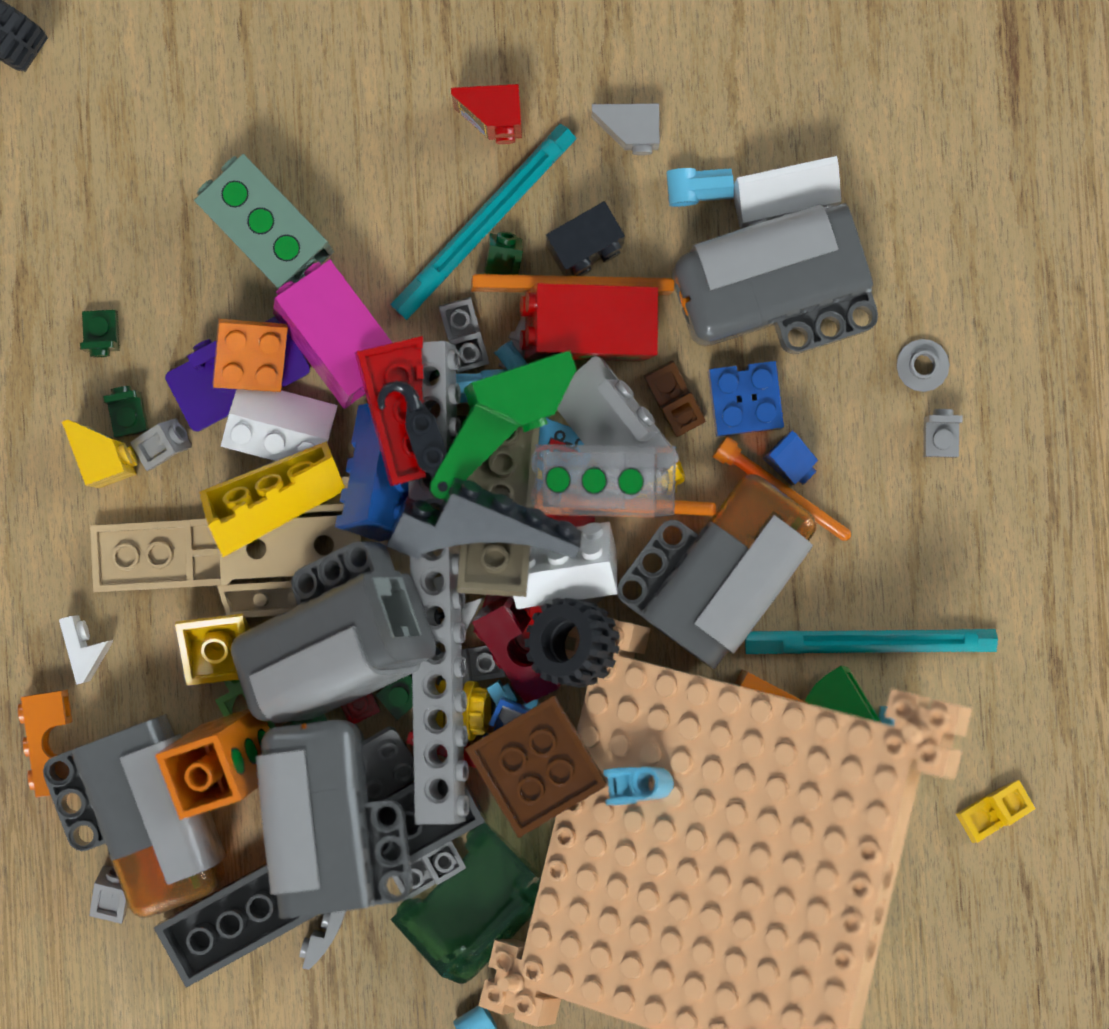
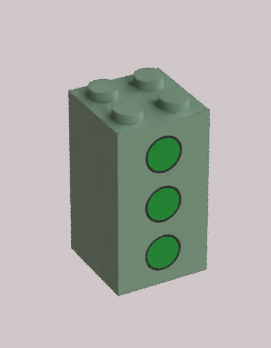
M244 154L239 158L234 156L229 159L221 169L223 173L214 182L212 180L205 182L197 191L199 196L194 201L278 289L291 280L294 284L305 277L303 273L306 269L316 262L322 264L334 253L328 241Z

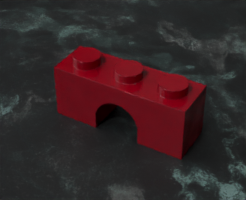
M504 596L481 608L471 623L474 626L477 637L484 641L491 651L495 664L503 669L510 679L513 691L518 696H521L527 704L559 689L561 684L545 681L540 677L541 673H535L531 668L534 662L527 659L526 653L529 651L524 650L516 639V636L524 632L531 618L524 608H516L513 596Z

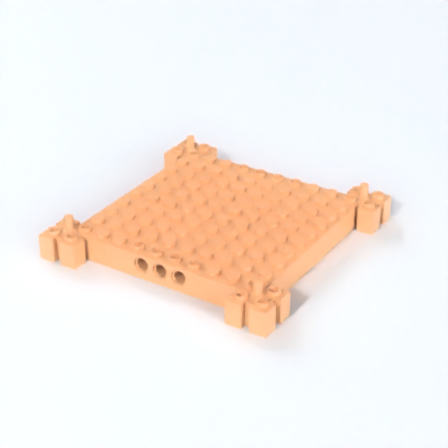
M614 619L616 626L613 627V631H618L620 638L615 640V646H620L619 654L614 653L615 665L613 668L607 667L606 669L609 674L604 679L597 678L598 683L587 686L577 732L603 776V770L613 768H664L672 775L673 789L667 797L662 799L638 801L635 804L607 806L606 800L609 799L608 786L556 816L526 942L514 938L494 940L488 967L494 968L497 971L495 979L485 980L479 1007L499 1014L515 1013L513 1019L536 1027L556 1023L560 1002L563 999L648 1029H860L920 774L923 772L942 778L956 779L962 750L954 749L952 746L955 735L966 737L972 708L932 699L929 709L931 698L891 689L885 713L886 718L894 719V725L634 659L635 653L645 654L651 628ZM576 626L571 629L568 635L577 638L574 651L565 649L568 659L574 656L579 646L580 637ZM653 776L650 777L648 783L651 791L655 786Z

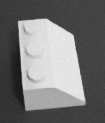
M837 156L737 177L734 183L733 198L740 228L752 226L820 204L824 209L839 205L841 203V190Z
M237 389L228 415L221 447L278 461L327 441L328 444L338 405L283 390L281 392Z

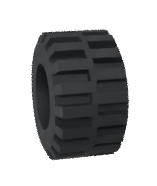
M0 0V61L17 71L26 72L48 37L43 29L5 1Z
M572 598L553 599L552 604L545 603L541 606L542 613L535 612L533 615L534 623L533 625H528L526 632L530 633L529 639H525V647H529L530 652L526 653L528 661L534 662L531 666L534 672L541 673L540 677L545 681L574 687L594 685L598 683L597 678L604 679L609 674L606 670L607 667H614L616 661L613 659L614 653L619 654L620 646H615V640L620 639L619 632L613 631L616 623L613 618L607 617L609 613L605 609L599 608L596 604ZM576 626L580 637L579 646L574 656L568 659L565 652V641L568 633Z

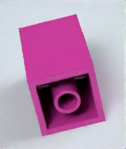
M328 260L323 265L320 262L311 265L304 271L305 277L294 284L291 280L281 286L276 291L278 296L274 299L273 315L279 323L287 324L288 335L341 406L346 409L365 395L355 353L390 344L392 341L333 262Z

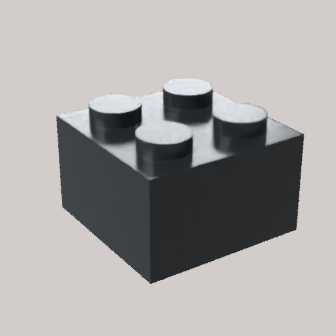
M603 201L547 233L546 246L563 276H584L592 270L591 266L596 261L602 259L606 263L621 254L620 249L623 247L625 235L608 205Z

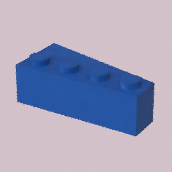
M368 403L358 406L351 441L355 451L354 456L347 461L346 471L350 473L348 487L342 489L340 502L344 504L342 515L336 518L335 527L381 542L389 540L391 528L406 497H409V482L390 487Z

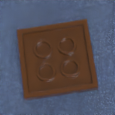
M555 695L465 748L518 838L608 786L606 779Z

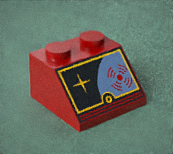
M519 84L451 88L454 109L487 139L495 140L496 144H512L516 142L515 139L522 138Z

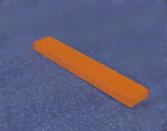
M474 274L471 278V292L525 293L537 283L658 287V295L669 296L674 292V280L672 278Z

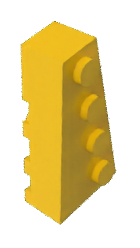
M326 441L202 490L199 494L208 527L222 557H225L342 492L345 486Z

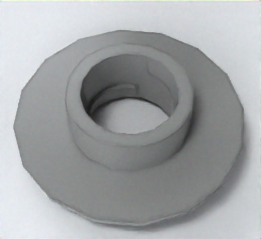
M919 339L903 347L898 355L896 367L900 379L906 386L915 391L926 392L934 390L943 384L948 376L950 364L947 353L939 344L932 340ZM923 355L930 358L933 367L929 374L921 375L915 370L914 362L917 357Z

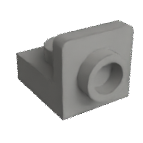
M934 409L933 415L924 417L923 457H959V424L963 422L962 415H954L953 409Z
M177 419L158 423L130 442L146 471L156 468L177 453L192 447L186 430L179 424Z
M104 865L94 883L89 916L122 924L126 916L129 892L135 879V872L118 866Z

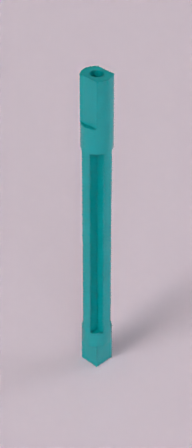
M560 123L390 304L406 320L410 318L450 273L572 145L577 138L569 128Z
M996 629L751 631L745 639L744 648L745 654L997 652L998 636Z

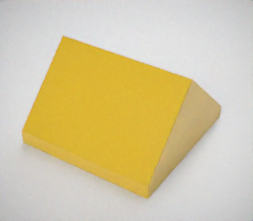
M243 613L176 621L175 627L186 686L239 680L231 655V645L239 634L250 629Z

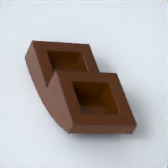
M673 360L643 376L676 437L706 422L693 394L687 388Z

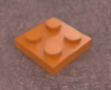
M218 319L212 381L213 388L281 392L288 330L287 324Z

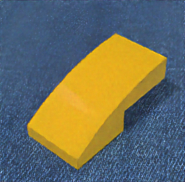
M1015 780L956 813V816L971 842L978 843L1003 826L1012 825L1036 808L1020 780Z

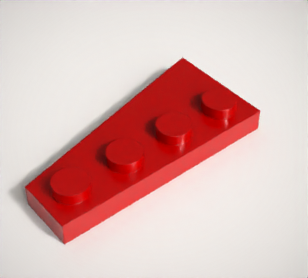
M423 336L355 353L390 487L426 477V472L420 469L416 462L405 429L407 404L404 396L399 392L389 393L385 399V409L383 410L379 409L377 402L378 394L382 387L389 382L398 380L411 385L417 392L420 401L424 404L422 380L424 379L422 365Z

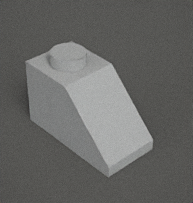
M659 103L592 104L591 118L624 150H632L633 155L640 156L651 155L652 150H658L660 144Z

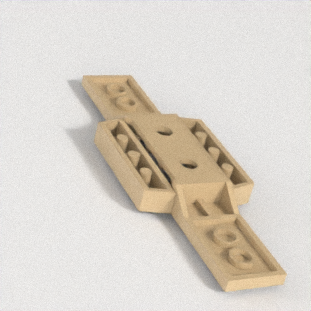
M350 476L341 477L345 488L348 487ZM341 493L303 514L343 512L344 504L340 502ZM337 516L294 518L258 538L265 543L266 553L260 559H253L247 552L248 544L222 557L208 527L206 518L90 525L93 592L217 585L226 615L243 613L245 618L278 616L298 606L292 590V581L229 585L233 579L293 576L300 568L326 556L317 553L314 546L316 539L322 535H327L333 540L334 548L332 552L353 542L378 541L336 528ZM388 540L381 541L380 543L385 545L389 551L395 571H399L400 574H410V556L387 547ZM443 548L433 550L434 554L436 556H439L442 553Z

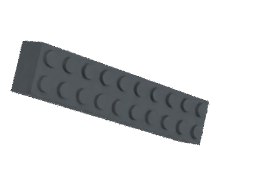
M441 779L438 783V792L441 796L446 797L448 785ZM467 781L464 782L465 795L469 798V813L465 816V822L457 824H415L414 782L379 800H394L403 807L411 863L486 821V816ZM384 806L379 812L380 821L386 826L393 825L397 820V813L394 808ZM394 841L386 842L383 847L384 856L389 860H397L401 855V848L398 843ZM266 863L157 924L154 930L187 988L319 914L280 918L277 894H271Z

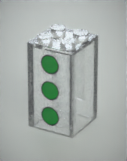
M538 444L531 459L532 469L535 472V486H533L531 491L532 505L544 514L624 517L675 515L676 446Z

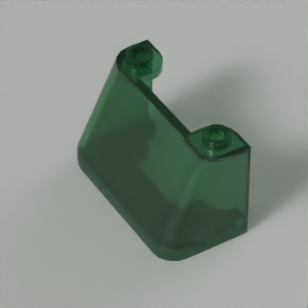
M486 822L470 830L466 835L465 848L469 853L462 859L466 869L437 885L424 900L421 898H408L398 906L397 913L390 919L441 977L458 984L467 983L490 961L494 940L511 939L532 917L542 876L537 869Z

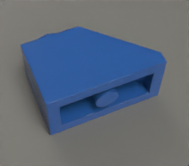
M793 430L786 434L763 458L791 486L795 485L798 481L804 485L815 474L816 470L813 466L818 461Z

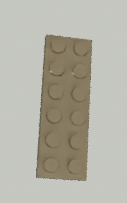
M522 427L517 428L467 480L477 483L482 489L494 494H504L510 497L513 502L524 507H534L540 428L523 433ZM504 542L462 544L457 593L527 597L531 546Z

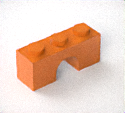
M68 689L21 697V704H18L19 721L21 724L25 723L26 737H23V751L26 757H30L31 770L28 771V784L30 790L35 791L36 798L50 796L43 775L46 762L52 757L57 756L49 746L50 732L56 726L73 722ZM58 761L55 765V773L58 777L66 779L69 775V767L66 763Z

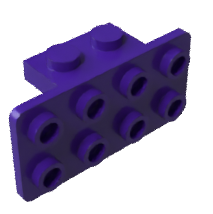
M275 316L265 321L269 323H279ZM288 333L281 389L310 373L308 362ZM211 339L204 340L193 347L194 352L187 355L189 361L169 371L165 376L166 382L190 428L195 432H200L227 418L237 390L213 388L216 341L212 342Z

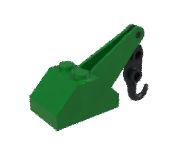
M569 350L470 383L463 389L471 409L448 451H446L434 415L420 401L415 389L407 382L397 380L387 383L379 391L377 402L379 409L383 410L385 409V399L389 393L399 392L404 396L407 404L405 429L416 462L420 469L431 475L432 479L429 484L431 495L436 499L442 500L445 499L455 477L463 481L466 480L517 428L522 427L523 433L547 425L546 418L556 413L576 372V367Z

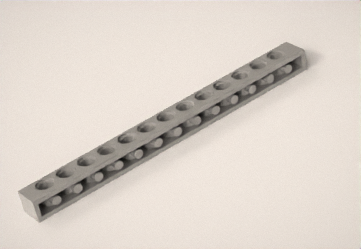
M423 342L422 365L424 379L422 380L424 405L429 411L435 404L438 403L440 405L441 412L436 421L446 451H448L461 427V421L457 417V404L461 400V391L459 384L456 383V370L460 367V355L455 345L449 342ZM438 370L440 379L436 385L431 386L429 381L430 375L433 371ZM426 472V477L409 482V498L423 500L433 508L437 505L441 506L444 499H436L431 495L429 484L432 478ZM460 545L443 548L439 556H436L433 551L422 554L419 560L410 556V577L417 588L435 646L441 641L446 649L442 659H439L435 654L434 657L421 662L418 671L412 673L415 824H457L465 822V816L469 813V798L465 795L464 782L467 781L469 774L468 763L464 760V746L468 742V731L466 726H463V712L467 708V695L463 691L462 677H465L467 668L466 660L462 657V643H464L466 638V629L464 623L461 622V608L465 605V593H457ZM441 573L444 578V585L437 591L433 581L435 576ZM439 607L445 613V619L440 625L434 619V613ZM440 675L446 681V689L442 694L437 691L435 685ZM440 710L447 716V723L444 728H441L436 721L437 713ZM440 745H443L448 753L444 763L437 757V749ZM441 779L448 785L446 797L441 796L438 792V783Z

